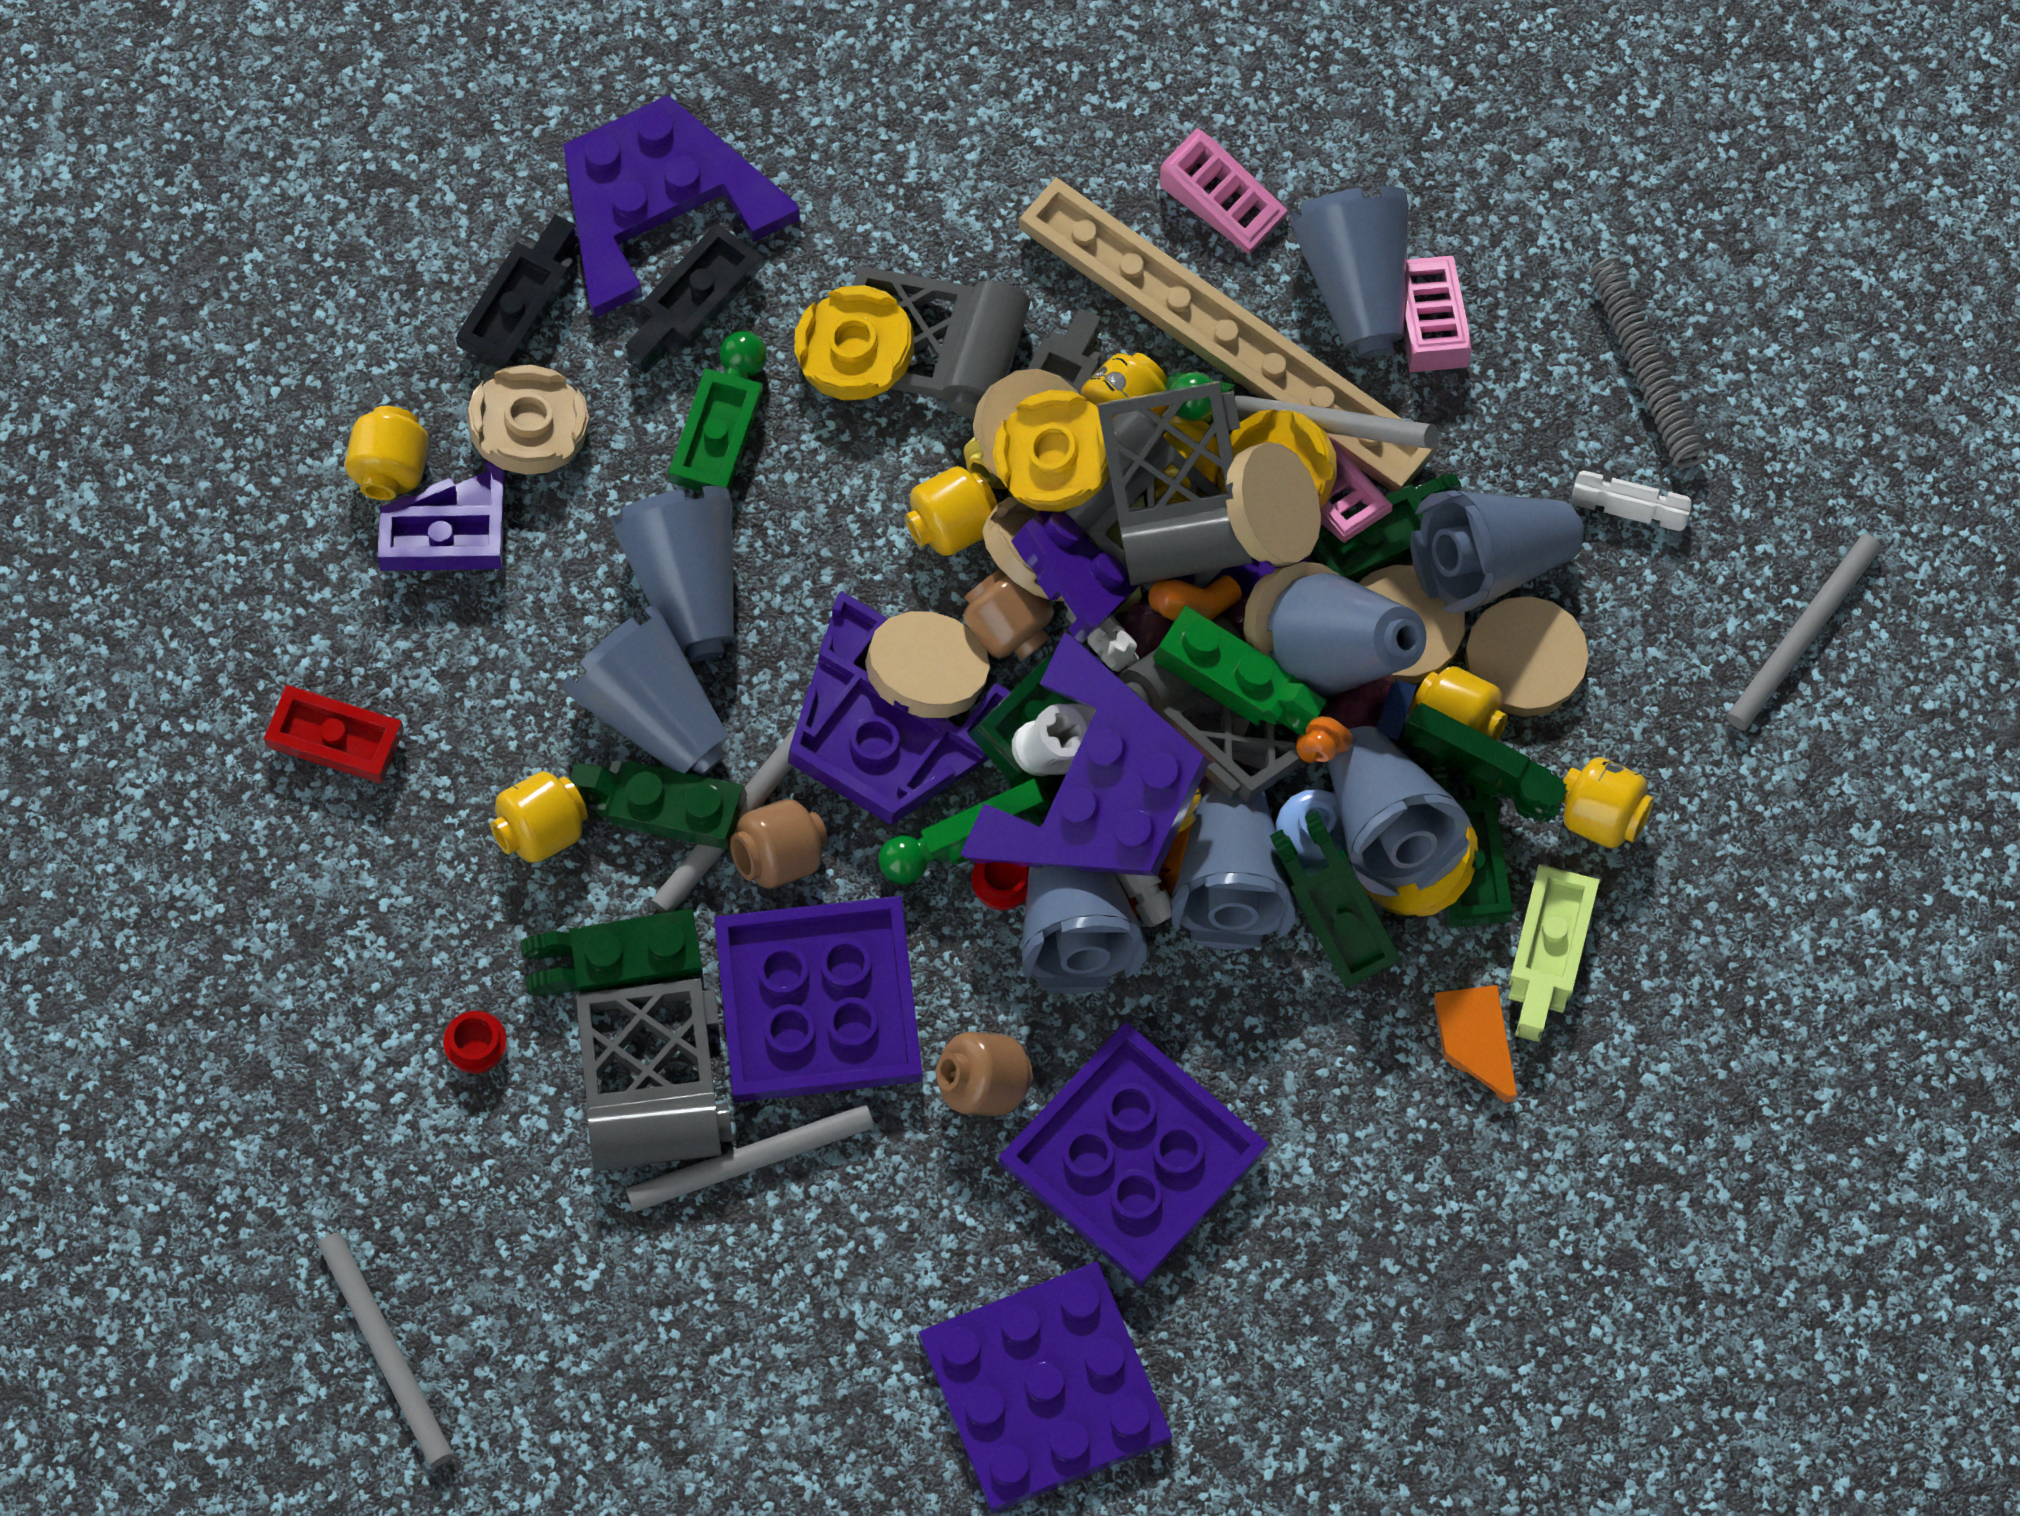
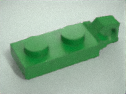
M1186 605L1152 657L1157 664L1255 725L1260 720L1272 724L1280 722L1299 735L1306 733L1308 724L1314 718L1319 717L1327 702L1301 683L1293 674L1286 672L1276 661Z

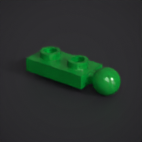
M734 332L723 341L720 347L719 358L725 370L724 373L707 368L704 369L668 471L669 483L703 492V486L726 487L730 491L763 396L762 383L748 380V378L760 373L767 361V349L764 342L752 332Z
M1176 372L1168 377L1166 391L1218 380L1210 379L1208 376L1198 372L1186 374ZM1219 381L1221 393L1235 390L1236 384ZM1209 397L1183 402L1176 415L1187 421L1211 422L1213 417Z
M1032 779L921 830L923 837L918 840L907 835L892 837L880 849L878 855L879 869L890 882L898 885H908L920 879L927 868L928 862L934 859L941 863L950 860L952 865L968 862L969 860L960 855L984 803L1036 826H1040L1043 824L1041 817L1046 816L1051 808V803L1045 790L1035 779Z

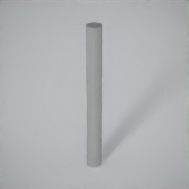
M1235 395L1238 418L1241 420H1245L1263 410H1291L1304 414L1326 433L1432 449L1438 441L1439 433L1434 424Z
M1868 534L1860 536L1728 712L1726 718L1733 726L1740 730H1746L1880 552L1882 546L1878 540Z
M797 724L745 786L747 797L739 819L747 812L760 808L794 767L787 762L789 748ZM697 844L652 898L651 904L660 913L674 912L725 849Z
M867 1104L625 1189L633 1212H637L874 1128V1123Z
M337 1232L326 1236L319 1241L318 1246L430 1467H437L446 1463L454 1454L342 1234Z

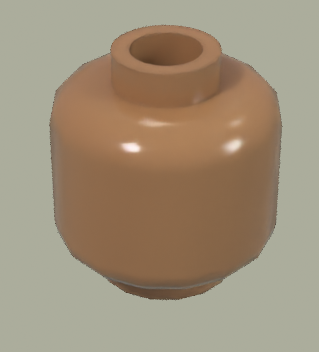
M1001 569L995 571L964 596L969 603L964 612L965 624L992 657L1001 659L1015 652L1023 661L1050 639L1044 628L1052 621L1054 616L1052 605L1046 598L1034 595L1016 584Z
M783 799L744 814L738 821L736 833L731 836L730 848L734 863L746 880H754L763 888L775 889L808 877L816 872L820 867L822 848L827 846L828 837L824 823L817 813H809L804 806L795 800Z
M966 1032L956 1035L945 1046L936 1066V1079L944 1101L952 1110L965 1115L1000 1116L1011 1113L1020 1105L1024 1096L1027 1095L1033 1077L1032 1066L1023 1047L1015 1038L1000 1033Z

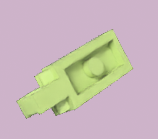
M1538 865L1508 984L1511 985L1508 999L1523 1003L1515 1034L1516 1037L1540 1042L1548 1010L1564 1012L1566 1002L1570 1000L1599 879Z

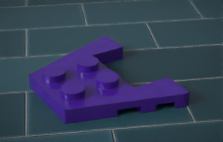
M669 95L563 144L590 309L594 318L643 296L641 284L619 248V244L721 195L727 197L752 242L758 241L800 220V210L795 201Z
M841 591L836 597L831 620L819 651L811 684H809L789 748L787 763L888 824L893 825L990 759L968 734L1011 691L995 683L962 727L956 726L945 718H922L909 714V707L901 705L896 700L894 705H891L877 693L868 679L867 672L858 667L868 653L875 630L887 620V617Z
M1063 633L1040 684L1045 689L1092 708L1096 712L1041 827L984 803L960 855L969 861L981 864L1000 862L1013 863L1022 867L1042 868V866L1076 868L1079 871L1157 876L1210 761L1074 637Z

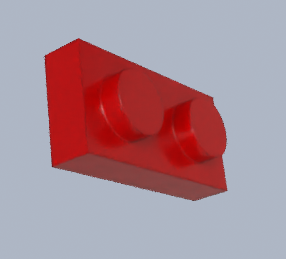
M286 684L263 739L266 747L382 784L404 732V727L401 720Z

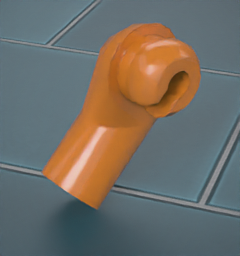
M1228 575L1221 576L1205 588L1176 579L1160 580L1152 585L1148 595L1151 608L1173 621L1177 619L1185 605L1211 621L1242 598L1240 586Z
M1322 716L1317 717L1308 724L1306 733L1300 735L1297 739V753L1307 763L1327 762L1337 754L1350 750L1353 736L1351 731L1335 719Z

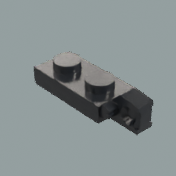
M554 214L538 241L527 237L522 244L519 242L515 243L457 333L456 342L459 348L500 369L515 365L570 279V273L575 263L573 259L569 258V255L579 240L578 236H576V225Z
M714 224L640 303L641 312L634 320V326L639 330L625 344L628 354L626 360L646 374L664 357L667 350L677 356L685 347L688 348L763 267V256L719 224Z

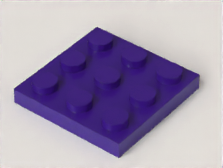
M901 896L714 916L734 1103L923 1082Z
M1125 1022L998 1156V1164L1142 1288L1266 1154L1269 1143Z
M1098 1261L918 1332L919 1340L991 1515L1172 1442L1171 1431Z

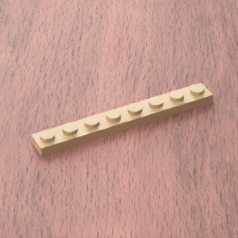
M1057 177L1054 178L1019 218V229L1258 398L1403 420ZM1327 433L1359 469L1392 492L1409 486L1435 455L1437 443L1432 449Z

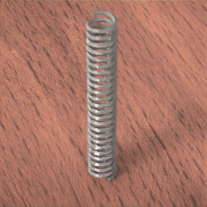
M1619 257L1606 258L1595 265L1593 269L1589 268L1588 272H1591L1590 278L1594 280L1593 286L1598 288L1597 294L1601 296V303L1605 304L1604 310L1608 312V319L1612 320L1611 326L1615 328L1616 336H1619L1618 342L1623 345L1622 350L1626 352L1625 358L1630 361L1629 366L1633 369V375L1637 377L1636 382L1641 385L1640 391L1645 393L1644 399L1648 401L1647 407L1652 409L1651 415L1655 417L1654 423L1659 426V433L1663 434L1662 440L1666 442V449L1670 450L1669 456L1674 459L1673 465L1680 468L1698 465L1707 458L1708 453L1702 452L1704 445L1698 443L1701 437L1695 435L1697 429L1691 427L1693 420L1688 419L1690 412L1684 410L1686 404L1680 402L1682 396L1677 394L1679 388L1673 386L1675 380L1669 378L1671 371L1666 370L1668 364L1662 361L1664 355L1659 353L1660 347L1655 345L1657 339L1651 337L1653 331L1648 329L1650 323L1644 321L1646 315L1640 313L1642 306L1637 305L1639 299L1633 297L1635 291L1630 289L1632 283L1626 281L1628 275L1622 273L1624 266L1619 265L1621 259ZM1702 452V456L1685 463L1678 462V460L1688 459Z

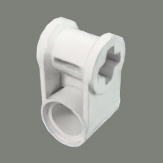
M1055 704L1047 707L1038 715L1035 721L1027 722L1015 732L1012 739V753L1015 761L1024 771L1031 775L1041 777L1046 775H1066L1096 710L1082 704Z

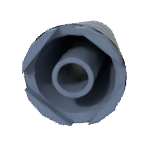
M1380 186L1382 197L1376 198L1364 197L1362 187L1330 193L1299 205L1301 215L1292 211L1289 214L1292 231L1345 349L1358 350L1359 358H1374L1389 354L1394 351L1393 343L1404 337L1408 200L1404 189L1399 187Z
M703 486L705 498L701 499L686 497L684 489L651 496L621 508L622 517L612 515L610 518L613 532L650 606H655L663 615L683 654H687L689 662L706 661L723 655V645L734 639L732 500L730 492L726 487Z
M1446 490L1430 494L1419 504L1415 515L1423 513L1420 530L1411 532L1410 549L1413 568L1425 594L1429 598L1439 597L1447 605L1441 609L1448 613L1468 612L1575 558L1580 551L1584 538V525L1574 508L1565 501Z
M1319 573L1294 580L1278 595L1268 616L1267 631H1273L1274 651H1269L1270 658L1276 661L1286 672L1293 674L1301 683L1322 697L1337 695L1407 669L1421 658L1426 646L1427 635L1425 625L1421 617L1414 610L1343 576L1332 573Z
M649 606L644 609L647 622L640 626L631 617L620 625L579 662L587 673L583 675L577 684L568 675L564 679L561 688L569 697L671 770L684 774H690L694 771L696 775L705 776L728 755L721 746L727 741L729 736L663 615L655 606Z
M1370 726L1349 729L1353 736L1351 749L1337 754L1328 761L1350 864L1356 878L1369 892L1384 896H1398L1400 894L1396 887L1416 883L1419 890L1434 885L1452 872L1467 853L1470 843L1465 835L1467 826L1471 828L1469 817L1463 807L1379 729Z
M1209 779L1204 783L1200 793L1201 803L1195 812L1196 820L1191 826L1170 904L1172 925L1177 931H1179L1180 924L1191 930V941L1202 946L1223 950L1261 946V936L1278 930L1279 939L1288 934L1296 922V900L1289 885V875L1269 836L1275 833L1276 830L1266 795L1263 791L1248 803L1238 794L1230 799Z
M1042 866V868L1029 867L1021 951L1023 972L1028 980L1033 975L1038 978L1040 988L1048 992L1078 994L1096 992L1108 988L1107 977L1122 970L1125 971L1127 979L1140 969L1147 957L1146 937L1115 873L1079 871L1076 868Z

